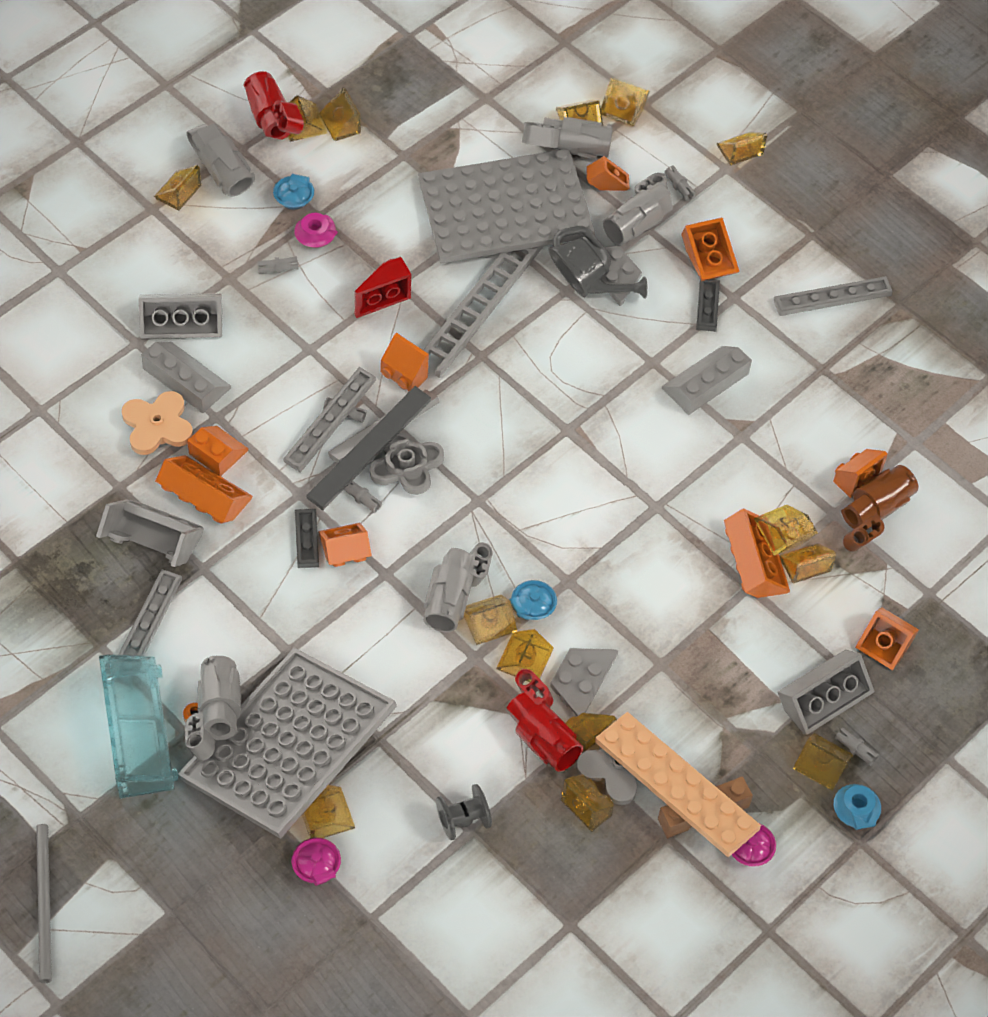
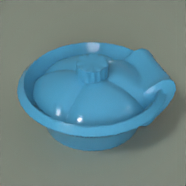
M292 173L291 176L284 177L275 184L273 195L277 202L284 207L297 210L312 200L314 187L309 177Z
M529 580L519 584L514 589L509 601L518 617L526 620H540L553 613L557 605V596L548 584L538 580Z
M850 784L842 787L834 797V810L842 822L858 830L876 826V821L881 814V803L876 793L870 788L860 784Z

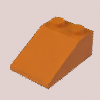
M723 217L684 227L681 236L686 252L701 281L739 273Z

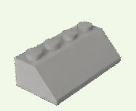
M222 293L140 295L138 298L140 339L222 337Z
M155 342L141 354L142 365L145 371L172 391L179 393L185 401L202 413L208 410L231 389V385L172 342Z
M721 346L663 385L662 389L690 415L747 376L752 360L739 347Z
M845 649L777 693L784 711L803 734L808 735L875 691L861 654Z

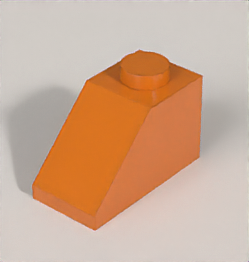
M605 156L586 166L587 182L598 190L627 191L630 189L629 174Z

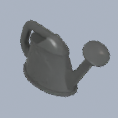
M575 226L562 229L555 234L553 247H549L548 251L561 274L579 295L585 298L588 293L634 292L639 293L646 299L648 291L646 277H643L640 282L634 284H606L600 280L609 271L611 261L608 251L590 229L584 226ZM575 234L586 236L564 244L560 243L561 239L566 236Z

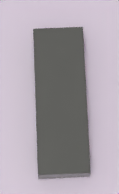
M700 279L696 330L716 332L720 280L709 279L701 281Z
M296 509L298 568L319 567L316 509Z

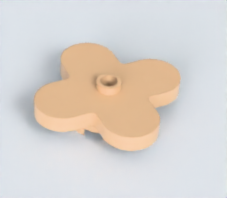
M174 391L164 392L158 396L153 404L141 399H133L123 405L122 417L124 422L135 428L130 435V445L134 452L147 455L153 453L160 444L168 443L175 447L188 444L187 440L193 436V429L187 420L180 418L184 412L185 405L184 399L179 393Z

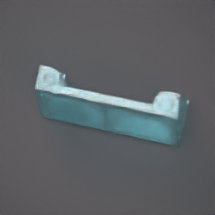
M110 654L99 656L119 798L175 790L174 781H178L176 767H171L158 678H163L161 664L156 665L155 657Z

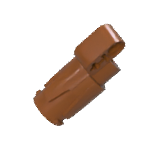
M897 465L891 470L886 469L854 491V502L841 510L846 523L854 529L844 536L843 544L847 550L857 551L882 534L885 529L882 520L911 500L910 497L917 493L919 485L910 469L903 465ZM871 527L873 531L868 534L866 530Z

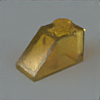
M581 713L577 717H571L566 724L577 735L576 739L583 746V753L596 744V737L612 725L617 718L613 715Z

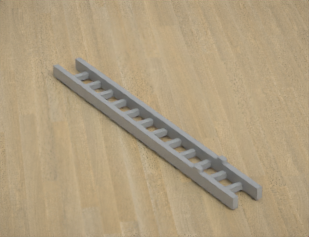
M544 246L520 250L527 254L522 262L510 256L513 251L501 253L424 348V351L429 356L432 353L443 359L436 369L437 377L440 378L458 354L464 350L469 340ZM505 261L517 267L512 274L500 269ZM494 274L507 280L502 287L489 282ZM484 287L496 293L491 301L479 295ZM474 300L486 306L480 314L468 308ZM463 313L476 319L470 327L458 321ZM452 327L465 333L460 340L447 335ZM442 340L454 346L449 354L436 348Z

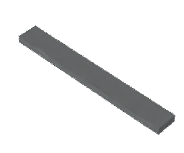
M414 386L307 494V499L323 511L428 405L431 397Z

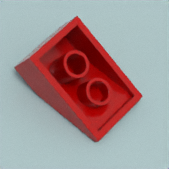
M402 257L390 259L382 263L355 290L356 318L411 299L412 274Z

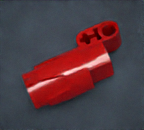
M259 71L245 79L243 86L245 87L256 124L259 128L263 129L266 137L283 140L291 133L300 134L302 132L304 121L298 106L294 103L286 102L270 73Z
M522 669L515 676V682L522 693L513 698L506 707L511 717L517 722L516 734L546 765L549 763L556 771H564L578 760L582 754L583 746L577 741V735L550 708L553 705V696L548 687L533 671ZM526 680H531L529 684L523 685ZM538 691L543 698L537 697L536 692Z

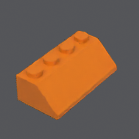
M186 455L165 459L155 482L162 485V489L177 494L180 500L195 505L198 511L213 516L212 519L218 523L233 521L253 497Z
M744 508L724 520L725 532L731 543L730 549L737 563L736 569L740 574L741 586L744 592L757 598L789 593L790 589L768 519Z

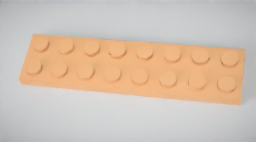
M626 712L596 737L595 743L727 857L731 856L760 830L761 825L629 712Z

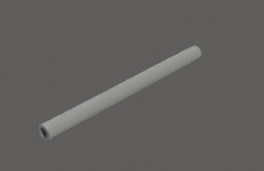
M39 824L36 826L39 982L49 983L52 981L48 825Z

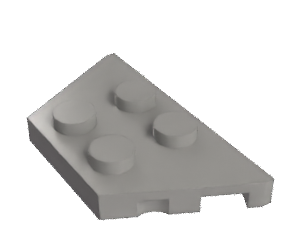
M620 246L604 247L608 251L611 263L609 271L600 280L606 284L637 283L641 278L642 272ZM631 292L609 294L621 306L626 296Z
M569 649L552 679L550 687L561 697L562 702L572 709L576 714L577 720L582 721L615 661L618 650Z

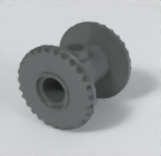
M478 784L472 785L473 798L447 806L442 796L436 798L438 815L449 840L456 839L455 826L468 827L473 820L478 818L481 819L485 828L492 826L490 809L485 795Z

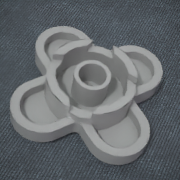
M399 433L384 448L385 457L377 459L371 464L370 477L373 482L379 485H389L399 481L406 492L414 495L422 494L431 485L428 470L437 468L443 463L444 450L438 443L425 442L421 444L418 442L416 444L411 441L408 435Z
M602 748L600 750H588L579 756L576 769L582 779L589 782H602L605 785L608 799L614 804L626 805L633 801L636 796V780L638 779Z

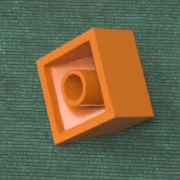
M396 333L381 359V373L386 378L398 383L402 389L410 391L414 386L419 387L428 378L429 354Z
M218 426L201 427L187 440L189 455L219 476H222L248 451L245 445Z
M865 449L861 453L854 454L849 462L846 464L842 463L836 468L833 482L850 498L853 497V493L857 488L882 472L888 453L881 450Z
M360 522L319 531L325 558L329 565L334 567L343 566L347 561L362 562L366 560V557L372 556L368 532Z
M881 607L873 615L855 648L889 669L894 670L910 647L919 629Z

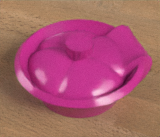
M320 213L307 214L298 221L294 229L296 239L308 247L325 246L338 233L332 218Z
M760 824V830L732 854L738 862L747 866H761L772 859L776 851V840L766 826Z
M310 838L301 842L295 848L291 862L293 870L299 878L318 886L332 878H336V873L341 864V856L338 848L331 841L324 838Z

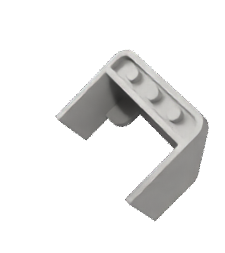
M126 499L106 504L96 537L103 538L109 536L111 541L120 544L123 541H133L166 554V558L169 559L168 562L171 566L176 567L187 563L202 536L204 528L143 503Z

